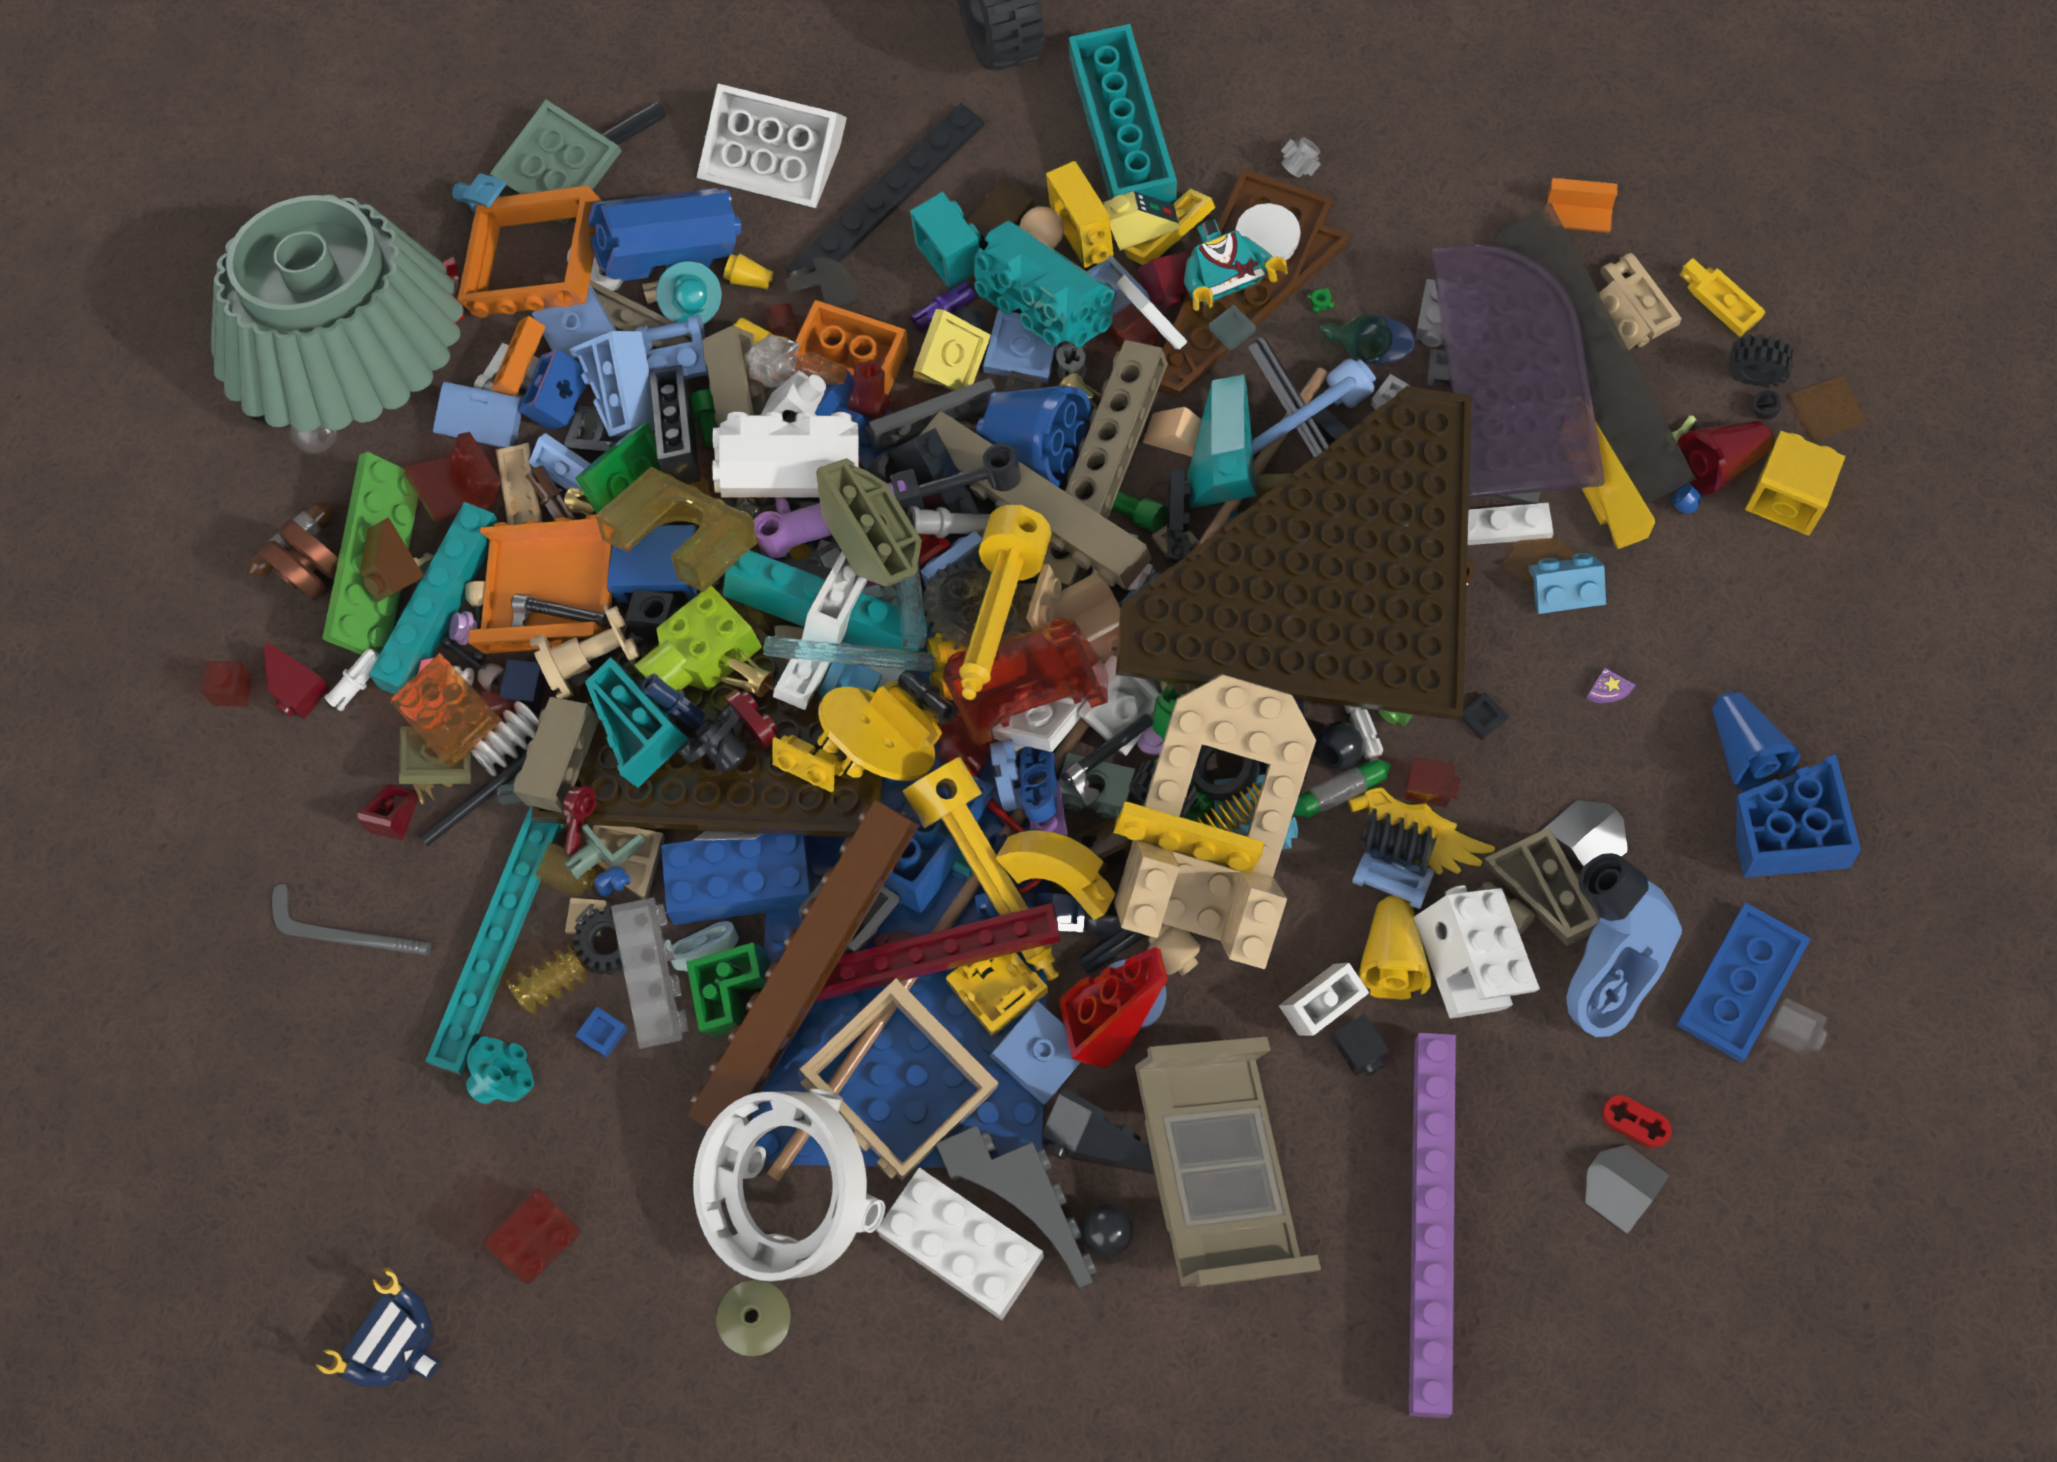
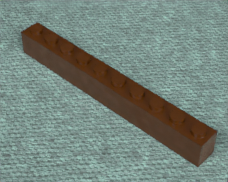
M875 800L872 805L868 804L863 809L858 819L860 826L854 836H848L840 848L841 858L835 868L833 866L830 867L821 880L822 890L816 899L812 898L805 906L802 913L804 917L803 922L798 930L794 929L786 938L783 945L786 949L779 961H774L767 970L765 986L760 993L756 992L748 1002L746 1018L742 1024L738 1023L729 1034L727 1041L730 1044L724 1055H719L710 1066L709 1073L711 1076L705 1087H699L690 1101V1105L693 1107L688 1113L689 1117L709 1129L713 1121L729 1105L745 1096L760 1093L918 829V823L878 800Z

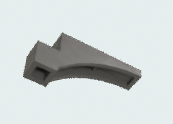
M978 1126L936 1143L952 1180L962 1178L994 1192L1017 1207L1054 1244L1068 1265L1079 1289L1093 1283L1090 1275L1097 1273L1089 1252L1080 1253L1075 1240L1082 1236L1074 1218H1065L1060 1205L1067 1203L1059 1183L1056 1182L1052 1185L1050 1183L1046 1170L1051 1169L1052 1166L1044 1148L1036 1150L1034 1143L1031 1142L992 1160L990 1154L997 1152L989 1132L986 1131L981 1134Z

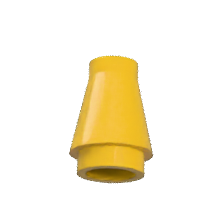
M741 253L738 256L731 254L725 267L724 279L730 280L732 285L758 287L768 290L769 282L772 281L774 272L762 267Z

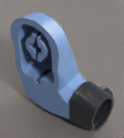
M1609 852L1602 853L1591 859L1581 870L1578 881L1579 889L1594 911L1599 915L1600 922L1591 932L1582 960L1570 982L1566 996L1568 1013L1574 1023L1595 1037L1612 1036L1627 1026L1634 1017L1640 1002L1662 975L1682 934V927L1675 909L1664 892L1648 881L1647 876L1636 866L1619 854Z

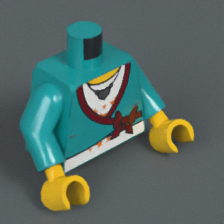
M1210 220L1197 227L1203 244L1196 246L1191 253V257L1187 260L1184 285L1193 299V309L1198 311L1199 302H1202L1203 305L1208 304L1209 308H1212L1213 301L1260 283L1265 276L1264 271L1268 272V278L1271 282L1277 281L1275 271H1282L1285 275L1288 274L1286 261L1282 257H1273L1249 237L1241 236L1237 230L1222 236L1216 221Z

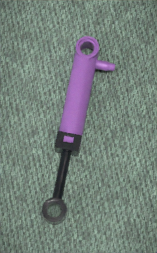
M1001 443L989 447L984 452V466L920 485L917 483L914 470L909 469L890 475L892 482L887 484L907 515L910 506H917L919 510H925L922 500L924 497L988 479V483L993 489L1009 491L1020 483L1021 471L1013 447ZM775 497L777 512H763L751 524L752 533L762 555L771 559L786 555L793 546L832 535L822 518L820 503L791 511L786 497Z

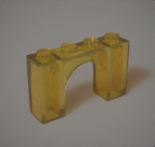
M650 467L595 515L602 540L625 552L630 551L652 530L663 524L674 521H688L700 525L699 529L671 554L677 579L701 592L708 589L758 543L754 527L755 523L748 513L738 511L726 505L722 500L714 499L696 487L689 486L675 479L672 475L663 473L653 467Z

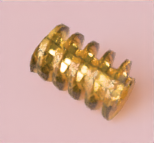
M568 942L566 943L568 954L565 955L559 949L554 950L556 959L554 963L545 956L541 958L544 969L540 970L531 964L529 966L530 978L521 972L517 973L519 983L517 986L506 980L509 989L520 1006L533 1016L538 1014L536 1002H539L546 1008L550 1006L549 994L558 1000L563 998L562 986L570 992L575 991L573 979L578 980L583 985L587 983L586 970Z

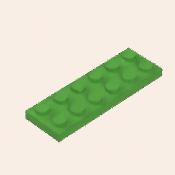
M370 452L359 455L322 638L325 641L360 655L367 649H373L379 654L383 650L393 632L401 592L399 590L377 602L374 595L366 589L360 569L368 529L389 517L409 550L422 482L421 476Z

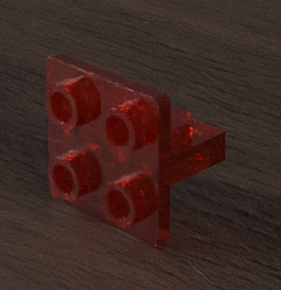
M538 1188L483 1240V1243L525 1284H530L581 1234V1230Z

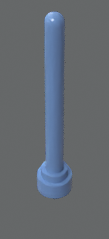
M1351 376L1346 377L1253 439V455L1353 390L1357 384L1356 379Z

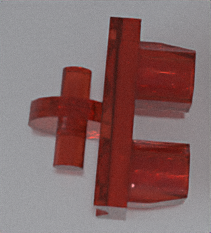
M961 708L957 710L955 718L950 723L942 725L938 722L937 724L942 732L937 740L942 745L938 755L944 761L951 759L953 756L955 758L961 757L962 761H965L975 773H978L984 768L988 756L991 754L990 744L998 742V739L994 738L990 730H983L977 734L972 729L975 721L973 715L967 709Z

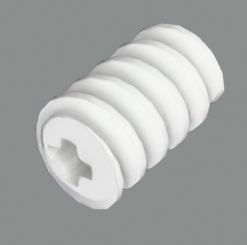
M519 701L514 703L517 714L509 710L503 712L506 723L498 719L492 721L495 732L486 727L481 730L484 741L475 736L471 738L473 750L470 748L469 750L492 776L497 775L493 766L494 763L504 768L507 766L505 754L515 759L518 757L515 749L516 745L527 750L526 737L529 736L534 739L536 729L539 726L537 717L526 705Z

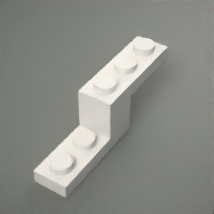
M843 552L839 555L811 606L802 639L774 689L773 697L803 710H806L845 637L851 610L868 580L856 575Z

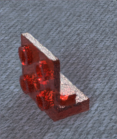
M470 432L458 434L452 456L406 467L404 472L433 521L457 516L464 502L481 509L493 506L501 482Z

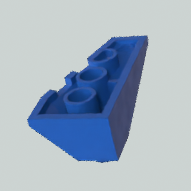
M972 776L982 794L966 805L976 822H978L995 792V787ZM945 787L937 792L940 798L948 800L949 794ZM912 809L904 816L918 823L919 827L884 886L899 896V903L921 914L942 886L961 850L942 819L924 828Z

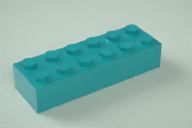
M1130 24L1069 37V60L1109 200L1118 195H1125L1135 191L1169 203L1176 202V177Z

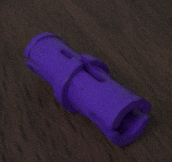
M963 281L959 286L943 296L938 294L933 298L932 303L911 314V321L915 326L919 325L917 329L923 333L929 328L936 309L945 310L952 314L958 307H962L968 302L975 300V295L970 287L966 289L968 284Z

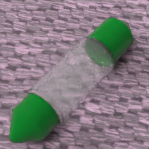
M1374 758L1309 788V791L1298 796L1293 815L1310 818L1363 794L1367 789L1387 780L1391 764Z

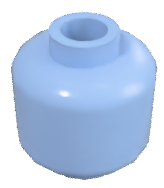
M1346 359L1328 373L1326 380L1330 388L1349 376L1354 377L1357 382L1353 390L1334 402L1336 406L1343 403L1348 408H1354L1373 393V382L1376 378L1361 359L1357 361Z

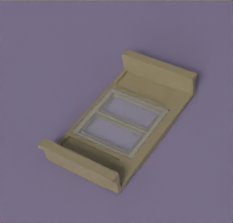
M1268 1037L1149 1047L1147 1049L1148 1057L1135 1065L1146 1118L1144 1123L1165 1224L1167 1231L1170 1232L1181 1287L1193 1285L1205 1287L1321 1270L1318 1255L1300 1257L1256 1063L1258 1058L1271 1051Z

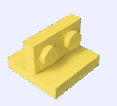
M936 309L914 367L913 378L925 383L942 385L952 391L972 385L991 335L945 310Z

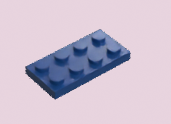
M1745 902L1676 1026L1742 1063L1749 1054L1811 938Z

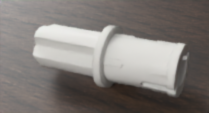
M367 649L349 670L345 669L342 672L344 676L330 693L325 696L326 701L333 707L337 704L336 708L343 711L354 695L360 689L364 690L366 688L365 683L370 678L369 673L380 654L373 649Z

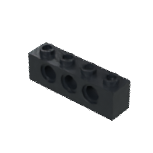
M682 364L649 371L657 458L667 487L669 489L700 482L695 422L690 399L691 391Z

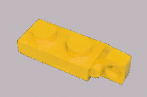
M1694 258L1683 266L1680 276L1689 283L1687 288L1692 295L1739 337L1763 318L1765 310L1718 268L1715 271L1711 268L1705 269Z

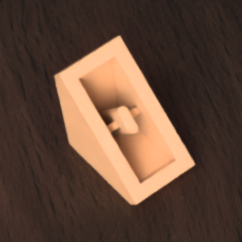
M1186 407L1153 413L1143 443L1192 457L1202 420Z

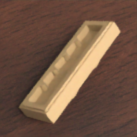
M529 443L496 449L507 522L512 525L524 524L527 520L543 522L539 495L525 477L529 472L533 473L532 470L534 469L529 464L532 455Z

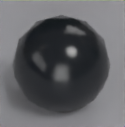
M1343 721L1326 725L1316 739L1317 755L1324 765L1333 769L1342 770L1354 766L1361 759L1364 752V740L1360 730L1352 724Z
M1105 1204L1093 1208L1089 1211L1082 1224V1238L1085 1244L1094 1254L1099 1256L1112 1257L1119 1255L1128 1248L1133 1237V1223L1123 1209L1113 1204Z

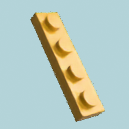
M1126 801L1116 820L1114 833L1126 836L1131 840H1140L1160 846L1165 850L1178 851L1195 856L1200 860L1212 861L1229 866L1234 870L1250 873L1256 867L1264 847L1263 841Z

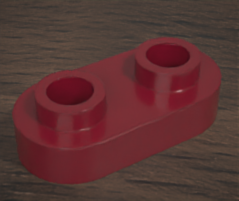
M734 689L724 697L726 703L731 704L741 715L739 720L764 748L770 746L773 743V738L776 737L774 733L778 731V727L767 713L761 716L755 710L758 705L746 690L740 693L737 689Z

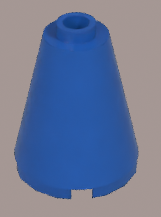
M1726 692L1716 699L1712 712L1731 781L1735 787L1738 786L1741 791H1748L1770 782L1765 778L1774 776L1779 772L1786 776L1795 768L1800 759L1796 746L1743 693Z

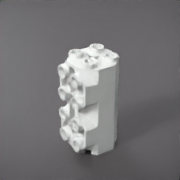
M744 412L729 413L727 421L722 422L720 428H713V448H715L713 481L715 493H721V497H819L816 471L819 467L845 458L854 462V466L858 467V424L852 422L851 415L845 412H836L831 414V416H817L815 413L802 412L796 415V421L792 423L782 421V414L777 412H766L762 416H748Z

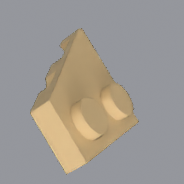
M594 825L592 831L612 855L640 833L643 835L645 845L619 866L626 869L625 873L631 878L630 884L628 886L625 884V886L642 900H648L662 850L661 845H663L665 839L663 833L635 827ZM600 860L597 863L605 870L611 868L606 861Z

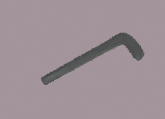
M279 884L273 888V918L276 927L283 934L411 954L429 955L431 942L293 921L289 913V890L287 885Z

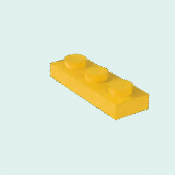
M1190 188L1173 203L1181 228L1124 249L1126 257L1141 265L1146 264L1152 259L1159 258L1215 208L1212 198Z

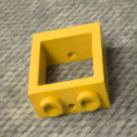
M1076 161L1046 173L1050 208L1060 215L1064 227L1063 234L1084 268L1102 263L1109 256H1114L1110 215Z

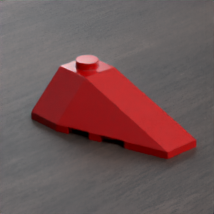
M1153 947L1126 959L1124 965L1116 969L1108 967L1102 970V975L1092 978L1088 976L1081 979L1059 999L1072 1059L1107 1069L1129 1049L1168 980L1162 953L1159 948Z

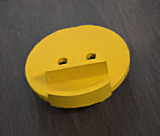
M882 686L875 693L862 688L839 687L829 691L821 701L818 714L824 732L819 736L817 742L819 746H822L827 737H829L822 749L829 753H836L840 749L847 756L841 764L843 770H846L851 761H853L851 767L846 772L848 775L858 778L862 776V772L866 769L889 779L911 781L925 776L933 766L935 761L934 745L942 732L932 716L926 710H922L915 705L914 699L900 689L893 687L888 692Z

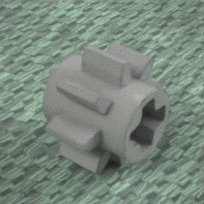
M1302 137L1299 141L1290 139L1281 150L1285 158L1282 161V165L1298 178L1302 174L1306 175L1307 173L1312 176L1321 165L1317 157L1320 154L1319 148L1305 137Z

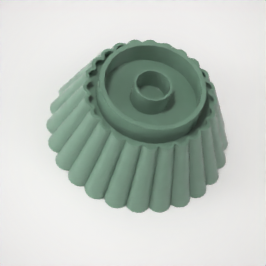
M334 195L301 196L281 201L262 210L241 226L236 236L227 242L225 254L219 257L217 261V274L213 282L210 345L211 355L214 357V375L218 380L224 382V393L228 399L241 401L242 410L246 415L251 417L264 415L265 421L273 427H283L292 423L293 427L298 431L308 432L317 429L321 425L329 430H340L348 426L353 419L363 423L373 421L379 417L383 408L397 409L403 406L410 398V391H420L429 386L433 379L432 371L442 368L449 361L450 351L447 347L453 345L460 337V329L455 322L463 314L462 304L453 296L457 290V285L447 275V268L443 262L370 205H361L353 198L338 199Z

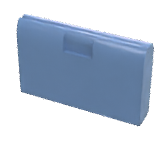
M444 381L440 392L433 433L501 448L515 446L522 415L518 409L523 398Z

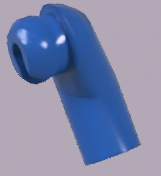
M614 866L598 874L594 880L598 894L602 897H608L612 895L614 889L622 891L625 884L628 886L631 878L625 873L626 869L621 866Z

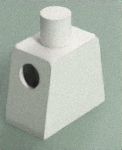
M797 371L771 393L760 416L766 412L782 414L783 411L788 410L790 414L785 419L782 417V421L792 423L796 421V415L799 413H815L826 389L825 382L818 375L808 377L803 372Z

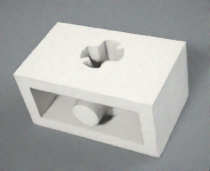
M1349 963L1333 964L1281 1003L1279 1007L1298 1035H1315L1369 992Z

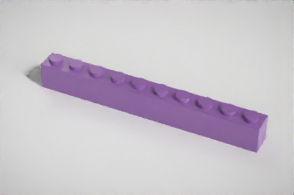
M1418 1033L1414 1042L1409 1416L1448 1418L1452 1415L1456 1035Z

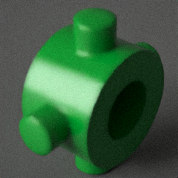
M1317 289L1313 294L1309 292L1307 299L1311 300L1314 313L1317 314L1319 311H1324L1328 308L1333 309L1335 303L1331 302L1329 289Z

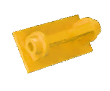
M784 735L781 739L773 738L774 766L831 793L834 791V776H841L845 771L841 767V757L822 749L815 755H812L815 751V746L797 738L795 735H790L789 737Z

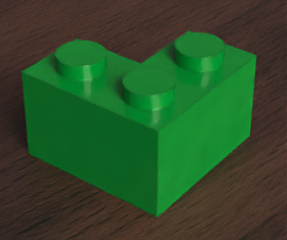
M750 943L686 962L699 1031L712 1037L731 1033L738 1023H743L746 1017L741 993L765 986L767 982L765 975L770 967L768 951L755 943Z

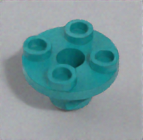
M683 261L673 264L663 272L657 283L656 299L658 306L664 316L675 323L687 321L690 316L700 315L704 324L716 314L721 303V286L716 275L708 267L697 262Z
M486 1036L480 1037L467 1054V1064L471 1076L466 1081V1088L471 1097L483 1104L492 1103L495 1099L515 1102L524 1098L534 1087L532 1072L525 1060L527 1058L526 1051L516 1043L509 1045L499 1039Z

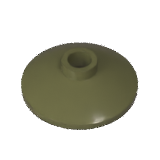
M760 1280L745 1281L730 1289L721 1300L716 1316L718 1333L723 1342L734 1352L745 1356H759L775 1349L785 1338L791 1320L790 1307L784 1294L774 1285ZM750 1310L758 1312V1319L754 1323H747L745 1319L746 1313Z

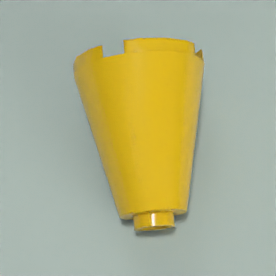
M1394 895L1386 897L1377 904L1358 971V977L1364 986L1370 989L1371 996L1405 1000L1411 998V992L1421 989V995L1426 993L1431 986V974L1423 943L1413 918L1415 916L1414 908L1410 906L1409 901Z

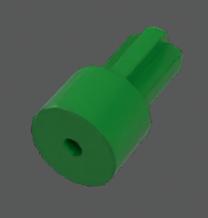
M706 389L693 393L690 399L694 419L700 422L703 444L706 447H712L713 428H718V425L715 421L716 412L713 396L710 390Z
M1117 493L1112 507L1113 510L1132 518L1135 526L1153 534L1164 526L1168 510L1165 505L1149 498L1138 500L1125 493Z

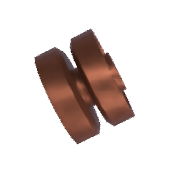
M289 518L278 531L280 537L292 548L287 551L276 541L269 540L258 551V554L274 567L272 570L295 590L300 589L315 602L324 593L326 586L313 572L318 569L329 579H335L339 558L303 527Z

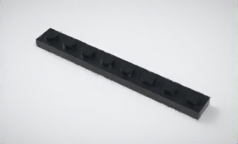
M960 103L786 266L787 273L808 290H811L983 128L984 120Z

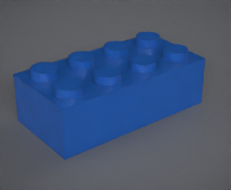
M762 833L756 839L695 840L661 845L666 911L674 925L796 909L813 892L806 835Z

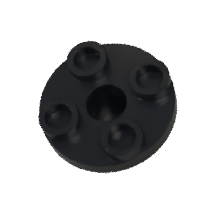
M731 704L726 705L715 716L716 721L713 722L710 718L704 721L694 732L698 738L696 740L694 738L690 739L679 749L678 753L688 764L706 754L716 765V772L719 769L722 772L733 770L744 760L747 754V749L744 746L746 742L738 740L730 731L741 715Z

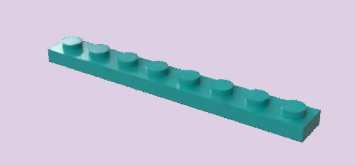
M530 806L426 1058V1062L429 1065L460 1075L463 1074L467 1064L468 1051L476 1042L564 825L535 823L531 818L532 806Z

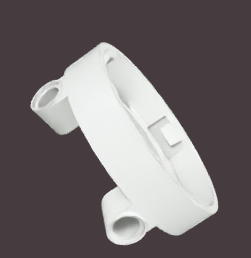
M810 1089L809 1092L779 1091L754 1093L735 1101L724 1109L706 1132L697 1154L694 1170L693 1190L697 1216L705 1237L717 1255L727 1265L742 1275L762 1281H777L815 1274L835 1262L848 1248L857 1232L866 1231L870 1233L880 1225L884 1217L885 1205L882 1200L866 1194V1171L860 1146L848 1123L838 1113L842 1102L841 1096L822 1089ZM770 1101L773 1110L757 1116L750 1122L748 1121L747 1115L758 1110L759 1107L757 1105L759 1103ZM780 1126H793L810 1134L825 1152L832 1173L833 1191L827 1215L818 1229L802 1241L781 1234L766 1235L753 1221L744 1198L743 1179L757 1176L766 1160L765 1149L756 1145V1142L764 1134ZM724 1200L726 1201L732 1223L738 1232L734 1236L729 1230L722 1211L721 1202Z

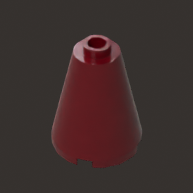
M1760 421L1692 429L1678 439L1676 461L1678 467L1684 465L1692 477L1685 478L1686 481L1700 494L1710 495L1717 493L1772 449L1773 433L1768 426Z

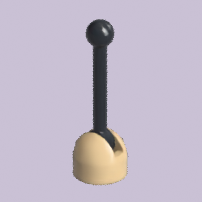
M483 581L465 584L466 599L471 606L475 607L477 629H481L485 582ZM476 648L472 657L477 662L482 663L486 659V654Z

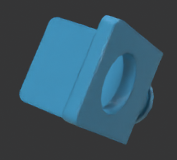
M479 173L471 185L464 182L456 183L452 190V196L456 199L455 201L468 204L475 213L477 204L490 207L497 197H501L499 194L506 186V183L502 179Z

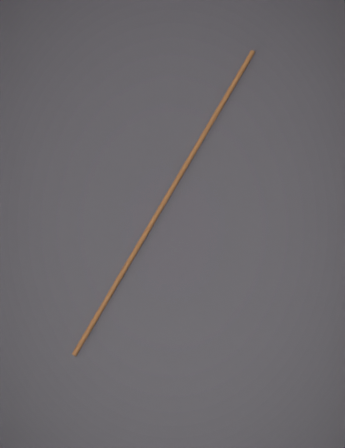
M1317 368L1300 392V396L1305 404L1312 400L1325 381L1328 373L1324 369ZM1288 413L1285 414L1283 419L1289 416ZM1288 433L1259 452L1254 460L1255 481ZM1243 499L1224 503L1194 549L1226 525L1231 512L1237 510ZM1082 717L1072 727L1054 752L1056 774L1064 764L1067 753L1072 752L1090 726ZM1046 777L1035 780L1032 785L1042 782ZM1020 808L1015 809L1011 817L1018 824L1022 825L1027 815L1024 809ZM1005 824L999 835L1006 834L1009 837L1017 832ZM974 872L967 879L931 933L953 927L981 886ZM918 977L899 982L909 991ZM894 1003L864 1030L827 1084L837 1095L897 1009ZM797 1128L767 1172V1175L779 1182L810 1137V1134Z

